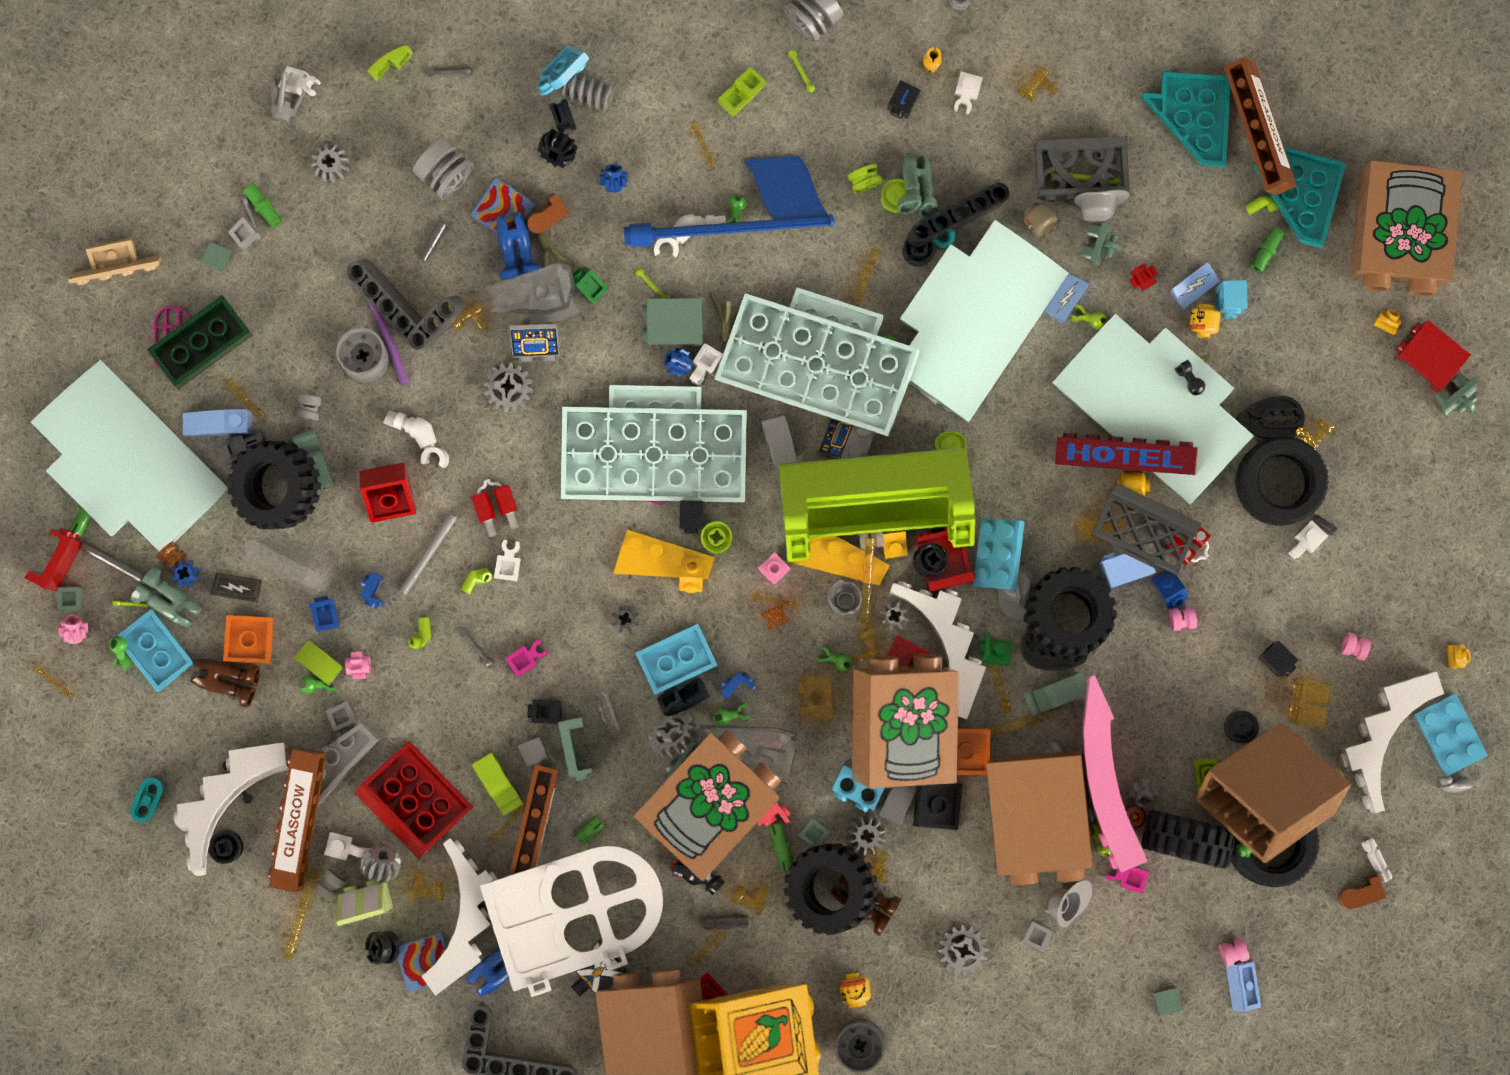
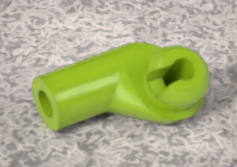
M1260 196L1245 205L1250 215L1264 207H1267L1271 213L1279 209L1271 196Z
M487 568L471 570L460 590L471 594L476 584L488 583L492 579V573Z
M429 617L418 618L419 631L408 639L410 648L415 650L421 649L431 639Z

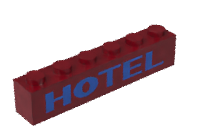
M1063 433V437H1057L1055 464L1196 475L1198 447H1193V442L1179 441V446L1170 445L1169 440H1156V444H1147V439L1133 438L1132 442H1123V437L1109 436L1108 441L1100 440V435L1086 434V439L1077 438L1076 433Z

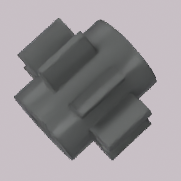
M619 606L620 612L618 614L612 613V616L616 617V622H613L612 626L619 625V633H622L624 628H627L632 633L631 626L633 624L639 626V623L634 621V618L639 613L632 614V606H629L627 610H623ZM629 613L631 623H626L623 626L619 617Z

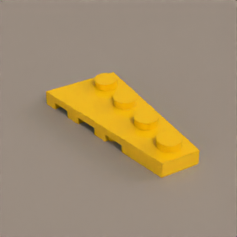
M627 530L613 574L680 578L681 558L692 557L704 559L703 579L708 580L715 557Z
M837 536L810 538L811 555H808L809 560L789 562L878 586L890 567L889 564Z

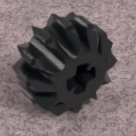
M551 129L542 135L537 150L541 153L540 157L546 159L547 163L553 164L554 167L560 166L564 168L573 162L578 147L574 144L575 139L569 138L568 134H564L561 129L558 131Z

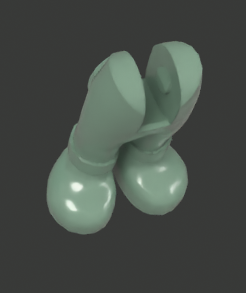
M912 153L905 154L903 179L907 195L898 201V212L901 214H911L918 209L919 216L927 218L939 211L938 203L933 197L934 188L931 164L926 156H921L916 168V155Z
M154 565L144 576L142 582L156 589L157 592L163 594L172 603L170 604L163 600L156 593L153 594L142 583L134 590L130 600L137 604L141 601L148 602L147 605L156 609L170 621L189 628L193 622L181 614V610L185 607L187 610L198 615L202 610L201 607L185 592L170 585L166 580L162 581L160 578L161 568Z

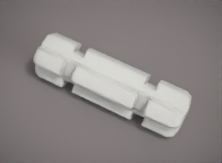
M1369 838L1363 841L1362 846L1368 852L1367 857L1374 871L1378 872L1376 875L1379 876L1380 882L1385 883L1391 880L1392 875L1386 869L1387 864L1380 850L1376 849L1377 844L1375 840Z

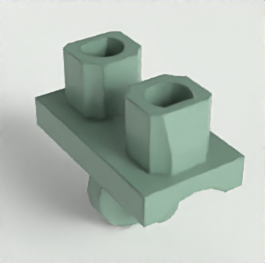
M1103 221L1102 225L1090 223L1087 236L1097 239L1095 246L1084 243L1081 250V256L1090 260L1097 267H1100L1104 253L1106 258L1111 259L1113 252H1120L1121 246L1116 244L1118 236L1111 235L1110 241H1108L1112 231L1110 222Z
M1463 374L1458 375L1452 381V385L1458 390L1452 395L1444 388L1436 394V400L1442 406L1441 412L1445 416L1455 408L1459 414L1465 410L1469 413L1474 412L1476 408L1473 403L1478 398L1473 393L1477 391L1476 385L1478 381L1474 377L1469 380Z

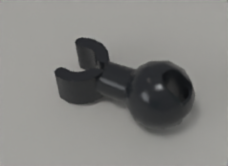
M1189 360L1182 362L1180 366L1175 368L1176 373L1179 376H1184L1187 380L1189 393L1197 396L1204 392L1206 385L1201 378L1194 376Z

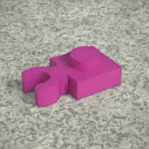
M541 640L535 641L529 651L524 645L505 658L518 678L538 665L534 660L535 658L545 657L549 653L548 650H545L543 653L537 652L536 648L542 643Z
M1135 866L1122 873L1116 868V875H1106V878L1110 881L1122 880L1120 887L1143 894L1150 871Z

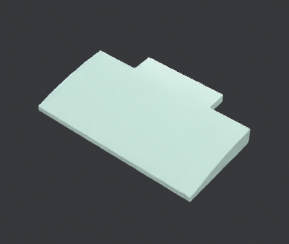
M994 220L970 257L950 244L899 320L918 333L909 345L919 350L909 384L969 423L1069 273L996 220Z
M796 288L790 307L745 293L715 380L888 437L915 367L919 350L918 348L877 336L884 316L876 312L800 288Z
M1114 314L1052 382L1053 385L1109 435L1123 437V442H1132L1133 438L1147 439V444H1156V440H1169L1170 445L1179 446V441L1193 442V447H1198L1196 475L1152 472L1189 506L1254 436L1220 406L1234 390V387L1166 327L1149 344L1117 314ZM1189 360L1194 376L1204 381L1206 386L1201 395L1195 396L1189 393L1187 380L1184 376H1179L1176 373L1175 368L1180 366L1182 362Z
M101 360L81 375L31 421L62 453L46 472L110 536L117 533L129 521L159 552L164 553L228 491V487Z
M609 385V408L562 407L561 499L745 502L747 410L701 409V387Z

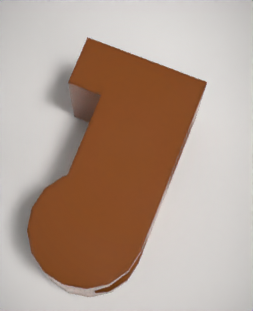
M551 193L545 197L548 204L537 212L527 214L525 223L529 231L541 233L569 213L557 194Z
M1371 875L1365 877L1367 884L1359 887L1341 889L1338 893L1339 903L1343 907L1355 909L1385 899L1386 896L1379 876Z

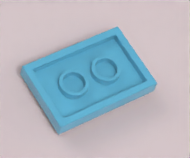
M981 518L973 587L1016 591L1025 522Z
M150 609L117 635L126 639L128 645L125 652L156 692H160L195 664L153 609Z
M698 624L635 653L654 695L718 666Z
M1456 693L1413 714L1445 776H1449L1488 756Z

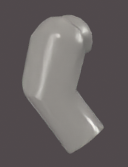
M1443 776L1439 780L1441 783L1440 788L1444 792L1457 793L1472 788L1468 777L1453 781L1451 776Z

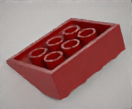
M410 741L369 776L355 792L362 802L418 860L435 846L473 808L461 793Z

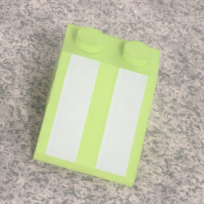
M374 879L367 881L366 887L358 889L357 885L343 888L344 893L338 895L337 926L383 914L392 909L393 904L387 883L380 881L377 883Z

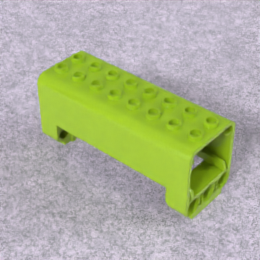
M966 448L779 464L788 562L809 560L808 555H811L810 538L947 526L948 539L953 547L974 546L975 509Z

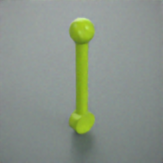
M790 50L788 53L789 59L794 61L807 85L806 90L810 93L813 92L815 86L810 83L797 59V52Z
M642 268L635 270V274L642 277L662 299H671L670 296L665 295L644 274Z
M112 600V605L150 607L147 605V602L137 604L133 601Z

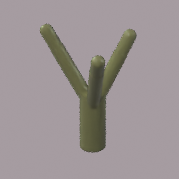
M544 231L536 233L544 250V276L548 275L549 255L556 266L560 265L557 257L571 267L575 266L574 262L552 247Z
M711 292L712 301L723 321L722 341H728L731 334L732 321L738 314L743 298L730 316L731 300L728 299L726 301V313L724 314L715 294Z

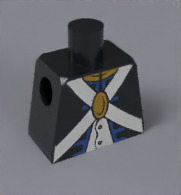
M599 939L591 950L598 948L602 941ZM617 958L609 960L611 965L619 963ZM605 961L576 970L575 972L580 978L571 988L580 997L589 988L596 994L597 991L607 989L613 985L612 975L619 973L628 975L626 973L628 970L622 966L608 971Z

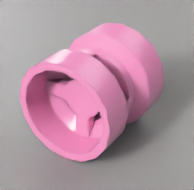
M1193 606L1185 607L1184 610H1179L1178 608L1169 609L1172 631H1180L1182 628H1197L1196 612Z
M1347 632L1340 652L1347 656L1352 654L1356 659L1364 661L1371 647V639L1365 637L1357 638L1356 634Z
M1241 937L1234 939L1232 944L1226 942L1219 944V950L1226 967L1234 965L1237 960L1242 962L1249 960L1247 947Z

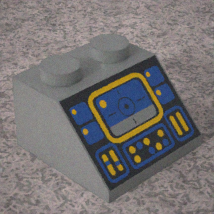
M557 324L510 325L513 358L515 360L518 359L519 363H532V359H541V362H555V358H560V331Z
M831 418L818 453L833 459L864 457L868 453L875 432Z

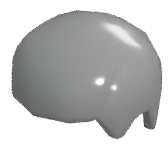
M842 580L832 584L827 594L829 607L839 615H853L860 609L863 600L861 590L853 582Z

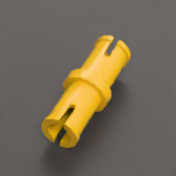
M934 47L930 48L923 58V68L927 73H929V70L931 73H934L941 64V51L936 48V51Z

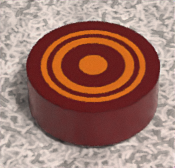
M1130 805L1125 808L1132 828H1140L1144 825L1146 813L1142 807Z

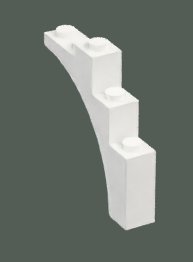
M898 581V584L893 583L889 593L908 602L926 618L941 641L948 668L959 671L958 717L967 719L986 667L982 666V661L969 656L968 660L964 659L974 634L969 631L970 627L958 622L956 626L952 625L962 598L957 597V592L945 588L944 592L938 591L935 599L932 597L933 593L923 589H920L919 592L911 590L912 585L902 581Z
M1429 672L1380 687V693L1377 696L1381 707H1385V710L1359 718L1361 724H1358L1361 736L1366 738V741L1340 748L1342 753L1339 755L1340 762L1343 768H1347V771L1357 770L1358 773L1355 774L1358 786L1363 788L1365 796H1362L1364 806L1372 813L1385 810L1381 795L1380 774L1383 757L1394 732L1413 710L1426 701L1444 694L1437 672Z
M284 742L229 750V758H226V768L230 773L203 777V785H200V794L204 800L177 804V812H174L175 825L184 832L188 831L185 834L186 846L190 849V856H187V866L196 876L206 875L207 852L211 836L218 820L231 802L255 782L272 774L289 770V747Z
M451 838L444 842L443 846L451 857L458 876L461 895L460 913L455 933L447 949L436 964L422 976L435 996L481 962L479 956L482 953L475 943L470 946L468 941L490 926L488 922L490 916L484 907L480 910L477 905L484 901L480 885L498 880L493 872L488 874L486 870L477 875L476 871L479 869L471 858L469 860L465 859L462 854L465 851L458 840L453 842Z

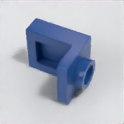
M1166 570L1151 579L1152 584L1164 599L1168 610L1182 605L1188 599L1186 588L1176 574Z
M371 572L370 576L366 575L362 581L361 587L363 590L360 597L365 599L364 604L376 609L378 605L381 607L385 605L384 602L373 598L383 576Z
M328 596L314 598V603H309V608L312 609L316 632L340 627L335 600L328 599Z
M738 672L733 679L728 676L720 687L723 690L720 694L728 699L742 682L753 691L756 688L753 685L755 680L746 672L742 675Z

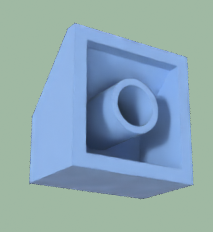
M1117 552L1101 557L1102 562L1096 564L1099 574L1103 579L1104 587L1108 585L1109 588L1156 573L1153 567L1126 554L1118 556Z

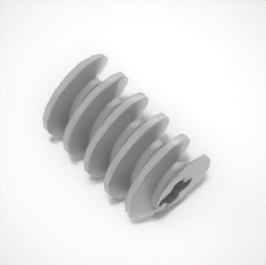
M575 73L564 85L562 98H566L569 95L570 101H575L578 97L579 104H583L587 99L588 107H592L595 103L596 110H600L604 105V112H606L612 96V84H609L605 89L603 88L602 80L596 86L595 78H592L587 83L586 75H583L579 80L578 73Z

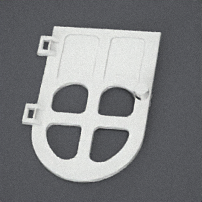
M616 846L592 848L480 885L513 992L528 987L531 997L551 991L550 979L605 961L608 971L628 965L625 954L637 949L652 935L660 920L663 907L661 885L652 867L636 853ZM599 861L620 862L635 872L636 883L630 888L609 895H602L593 872V866ZM578 870L583 876L589 898L585 903L570 908H561L552 900L551 888L553 882L562 873ZM633 899H641L645 903L646 914L640 926L627 938L622 940L616 939L607 916L608 908ZM593 914L596 917L603 942L596 949L586 952L577 951L566 942L564 929L569 921ZM621 957L622 962L610 964L609 960ZM542 982L545 983V988L534 991V985Z

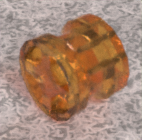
M172 541L158 553L157 558L160 561H164L166 567L171 571V567L176 568L179 565L178 561H183L187 554L184 551H179L177 544Z
M782 604L761 613L768 622V630L789 622L788 617L784 616Z

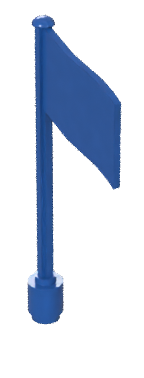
M800 156L745 160V163L755 178L762 202L773 220L669 228L651 227V222L629 224L628 227H624L625 245H631V247L653 246L652 241H657V239L818 226L832 227L835 219L832 214H827L819 200L809 170Z

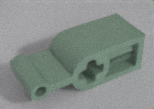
M315 429L292 436L294 444H297L298 448L306 450L308 452L306 457H312L315 461L313 466L314 469L319 470L320 476L317 479L318 483H321V490L317 492L336 486Z
M1081 672L1026 693L1024 697L1032 716L1086 696L1087 686Z

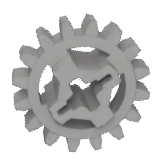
M510 362L508 368H506L501 363L500 370L493 367L494 374L486 375L490 381L483 383L484 387L489 388V390L484 392V395L491 396L488 400L489 404L496 402V410H499L502 406L505 413L508 412L509 408L517 412L518 405L525 408L524 400L531 401L528 393H534V390L528 385H531L533 380H526L529 373L528 371L521 373L522 366L519 365L514 369L513 363ZM505 374L503 379L496 381L499 376ZM515 374L522 379L524 385L516 383ZM510 381L514 389H510L507 395L503 386H507ZM494 391L501 392L502 401L496 398ZM517 394H521L519 399L512 402V398Z
M681 711L678 714L669 716L663 714V719H656L657 725L651 726L650 729L653 732L648 734L650 739L648 743L657 755L660 754L665 758L668 754L673 758L676 752L681 755L683 748H690L688 743L695 742L693 735H696L698 732L695 729L697 724L688 713L685 714Z
M963 924L960 925V930L952 926L951 934L946 931L944 932V935L947 937L946 940H939L943 948H939L938 952L944 954L940 961H947L948 963L945 968L948 970L953 967L955 975L959 970H961L963 976H966L967 970L975 974L974 967L978 966L982 969L983 966L980 961L988 959L983 955L984 952L989 951L988 947L983 946L987 939L979 938L982 933L979 930L973 933L974 927L971 925L968 930H965ZM964 934L961 940L951 941L954 937ZM973 938L978 944L979 951L973 949L971 944ZM966 944V948L973 954L963 953L960 956L961 953L954 946L963 947ZM948 949L955 954L954 962L951 961L948 955ZM975 959L972 963L964 965L966 960Z

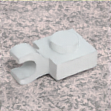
M704 343L693 360V365L697 366V368L689 378L692 380L691 383L699 387L706 373L713 376L720 365L723 354Z
M1311 520L1294 536L1298 543L1288 554L1295 560L1305 550L1312 553L1328 535Z
M330 832L324 855L347 861L350 854L362 858L367 848L353 845L354 837Z

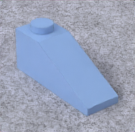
M247 409L183 413V436L252 435V412Z

